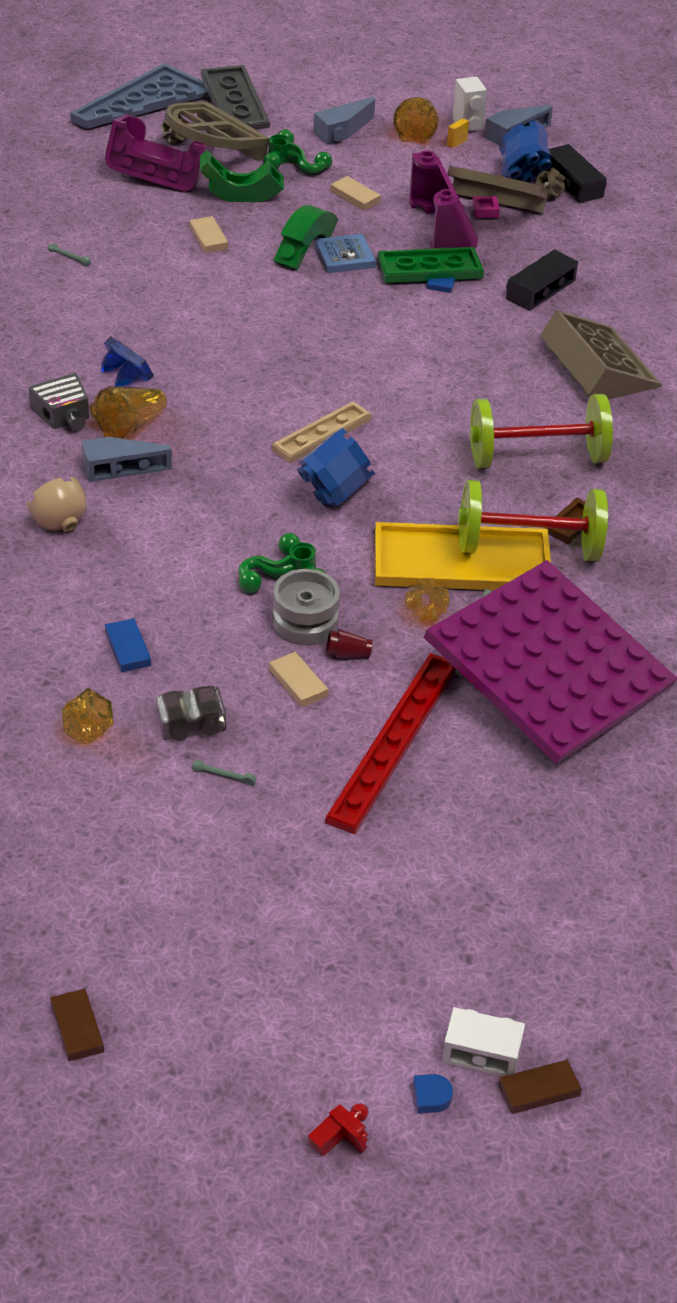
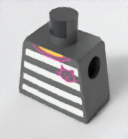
M77 373L28 387L30 408L53 429L69 425L72 430L78 431L85 426L86 419H89L88 397Z

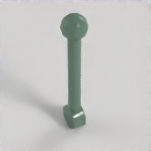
M56 244L48 245L50 252H57L77 260L83 266H88L91 263L90 258L87 256L80 257L58 248Z
M195 760L192 763V769L195 772L206 771L242 781L250 786H254L257 781L255 775L251 773H246L245 775L205 765L201 760Z

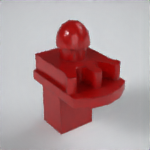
M358 1103L353 1105L350 1111H347L339 1104L308 1135L309 1145L323 1157L344 1138L360 1153H363L367 1149L366 1142L368 1139L366 1137L368 1134L364 1130L366 1128L365 1125L361 1122H364L368 1116L369 1110L367 1106Z

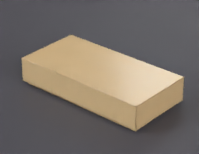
M349 176L332 183L330 187L331 192L363 211L381 202L380 194Z
M213 216L190 220V229L204 253L228 249V241Z
M296 652L269 662L270 672L301 708L328 697V688Z

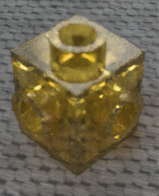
M435 578L416 579L417 584L409 586V592H405L406 610L411 611V616H419L420 621L438 620L437 614L447 613V607H449L450 603L448 589H445V582L435 583ZM423 594L429 597L427 606L422 605Z
M86 688L73 700L68 701L62 708L63 731L73 739H77L84 744H90L114 725L112 702L90 688Z

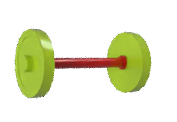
M592 394L589 397L586 409V424L494 428L489 401L487 399H475L473 401L469 436L472 455L477 469L491 467L494 439L586 435L587 447L593 463H606L611 456L613 421L610 403L605 394Z
M467 480L463 488L461 507L458 509L457 517L461 553H475L482 523L582 530L583 558L585 561L598 562L603 555L608 528L606 492L604 489L589 490L585 500L582 519L482 512L480 481Z

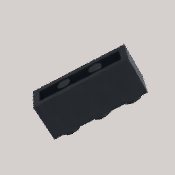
M570 144L548 149L551 154L550 161L552 165L546 171L550 172L554 168L565 177L563 181L565 184L564 189L579 203H584L604 197L607 178Z
M554 249L508 279L506 299L531 311L576 281L578 261Z

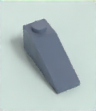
M371 97L315 112L313 132L327 145L348 139L374 118L375 98Z
M543 105L500 111L486 118L484 137L499 146H503L501 142L502 136L518 124L523 123L524 127L530 126L529 121L535 120L546 128L551 125L553 106Z
M114 437L81 441L82 461L89 482L172 470V449L170 445Z

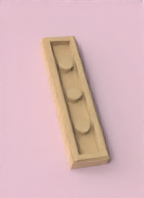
M353 401L273 443L272 451L291 464L309 454L338 429L343 428L348 433L371 421L372 414Z

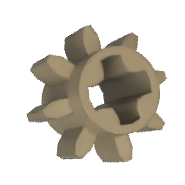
M178 116L184 124L189 123L182 116ZM165 120L161 125V130L164 133L162 138L174 145L178 141L184 142L187 137L172 130L165 123Z
M552 168L550 172L544 170L540 173L536 184L549 189L547 199H550L551 195L557 198L565 188L563 182L565 177Z

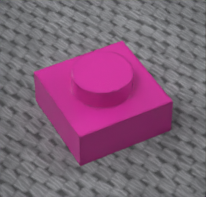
M473 196L472 207L475 218L499 217L500 208L496 196Z

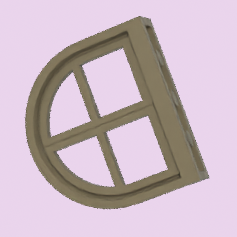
M207 101L176 103L167 107L164 118L165 123L184 137L214 147L239 149L258 161L263 160L267 153L269 137ZM183 115L194 123L184 124L178 116ZM202 130H207L208 132L212 133L213 135L207 134V133H204V132H201V131H202Z
M449 166L447 175L454 178L452 185L459 195L472 198L473 196H496L499 204L540 213L544 212L549 192L547 188L498 175Z

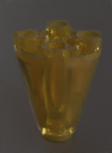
M424 96L411 97L398 105L394 113L393 124L402 141L422 143L434 136L439 125V116L434 102L430 98Z
M109 386L98 392L95 402L90 405V413L96 419L99 428L104 433V437L128 439L166 408L167 397L161 389Z

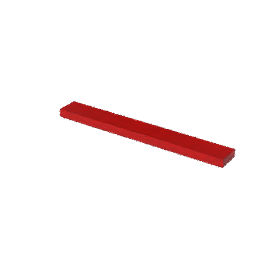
M432 653L428 655L325 817V824L354 835L357 833L457 671L444 657Z

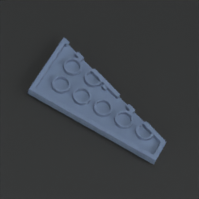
M163 63L70 112V120L89 129L111 123L114 119L126 114L136 116L166 108L172 104L206 97L209 94L202 80Z

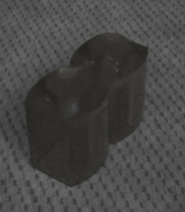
M203 686L192 689L189 692L171 691L156 697L157 714L164 740L174 739L180 741L194 735L211 736L227 729L226 712L219 687Z

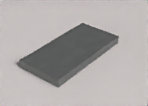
M245 65L201 69V78L215 107L255 130L270 128V121Z

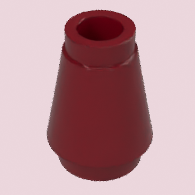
M339 628L337 631L330 630L326 654L333 655V659L370 658L373 642L370 639Z

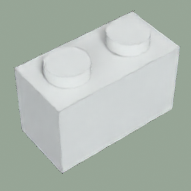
M478 77L456 79L452 119L454 122L462 118L468 120V131L482 130L484 125L487 89Z
M454 1007L444 1042L442 1062L499 1076L513 1074L516 1071L525 1023L516 1022L510 1018H499L481 1014L470 1009L464 1010Z

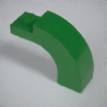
M208 150L200 155V171L204 177L209 179V190L225 201L263 202L284 190V176L269 161L252 172L235 173L226 169Z
M303 205L298 208L288 219L281 232L283 240L273 261L288 268L298 270L313 239L316 236L319 238H329L332 236L339 220L337 216L330 211L312 205Z

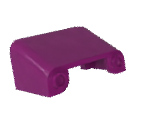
M126 114L113 120L105 153V162L110 169L180 191H189L197 185L202 175L200 171V155L207 150L213 154L214 146L193 141L189 151H181L145 140L146 125L137 117Z
M429 150L412 153L409 204L411 208H416V206L424 208L426 214L435 213L433 241L430 243V249L475 247L476 249L478 246V236L439 157Z

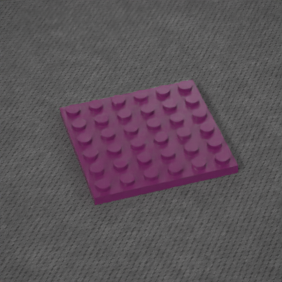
M548 560L428 628L423 637L556 765L664 693L677 681V677Z

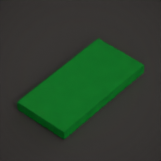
M475 247L377 252L379 267L385 283L428 281L429 279L455 278V280L484 278V269Z

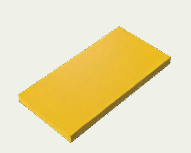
M375 522V586L496 590L546 560L551 562L548 529L480 526L478 546L475 553L471 554L461 553L459 525Z

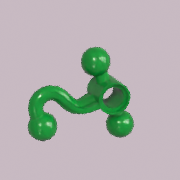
M283 129L278 134L272 135L269 138L268 154L263 158V164L269 161L276 169L286 162L296 163L299 165L300 170L306 173H319L322 170L329 169L333 163L332 156L327 152L318 153L314 159L315 164L307 162L304 151L301 147L294 144V134L288 129Z
M285 533L280 537L278 547L280 552L287 555V557L279 561H274L260 555L245 559L238 568V583L240 589L246 593L258 591L261 587L262 579L252 569H259L275 579H279L282 575L298 569H313L326 572L316 568V549L312 544L301 542L299 537L293 533Z

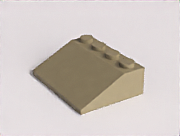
M556 310L540 334L547 343L546 347L558 356V362L571 372L570 376L581 384L584 388L583 392L589 397L592 394H605L608 400L662 386V383L610 325Z

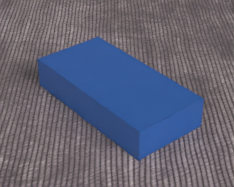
M135 618L105 624V632L121 672L151 666V657Z

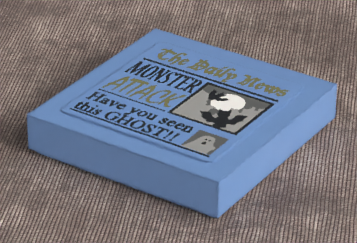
M363 234L315 239V248L327 273L376 267V260Z

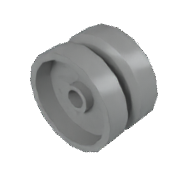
M313 569L292 570L282 575L275 582L273 590L274 607L272 623L275 632L283 639L294 644L312 645L327 640L329 631H337L340 589L337 582L330 575Z

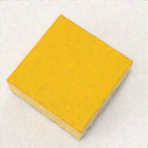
M462 118L448 126L447 146L454 148L467 141L468 120Z

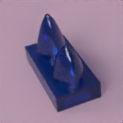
M112 336L104 342L108 352L102 360L101 371L108 372L122 366L116 377L114 387L126 386L138 378L148 381L154 376L147 361Z

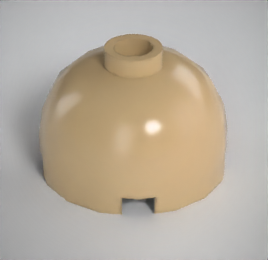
M62 477L45 483L33 493L35 499L32 503L29 500L27 501V508L38 525L48 531L63 530L64 532L71 531L78 526L87 509V500L80 482L75 477H70L71 481L66 482L63 481Z

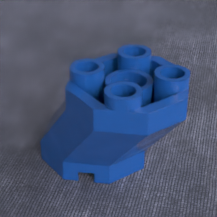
M535 120L529 121L530 126L524 127L523 123L518 124L502 136L501 142L503 146L500 145L499 150L503 156L502 173L504 177L532 183L535 177L551 167V154L547 148L548 132L544 125Z
M343 428L332 433L309 454L299 460L301 465L297 469L299 475L306 483L311 482L316 489L313 492L314 496L323 506L328 504L331 507H337L364 482L375 475L373 469H367L371 465L370 460L356 440L352 437L348 440L343 437L347 433Z

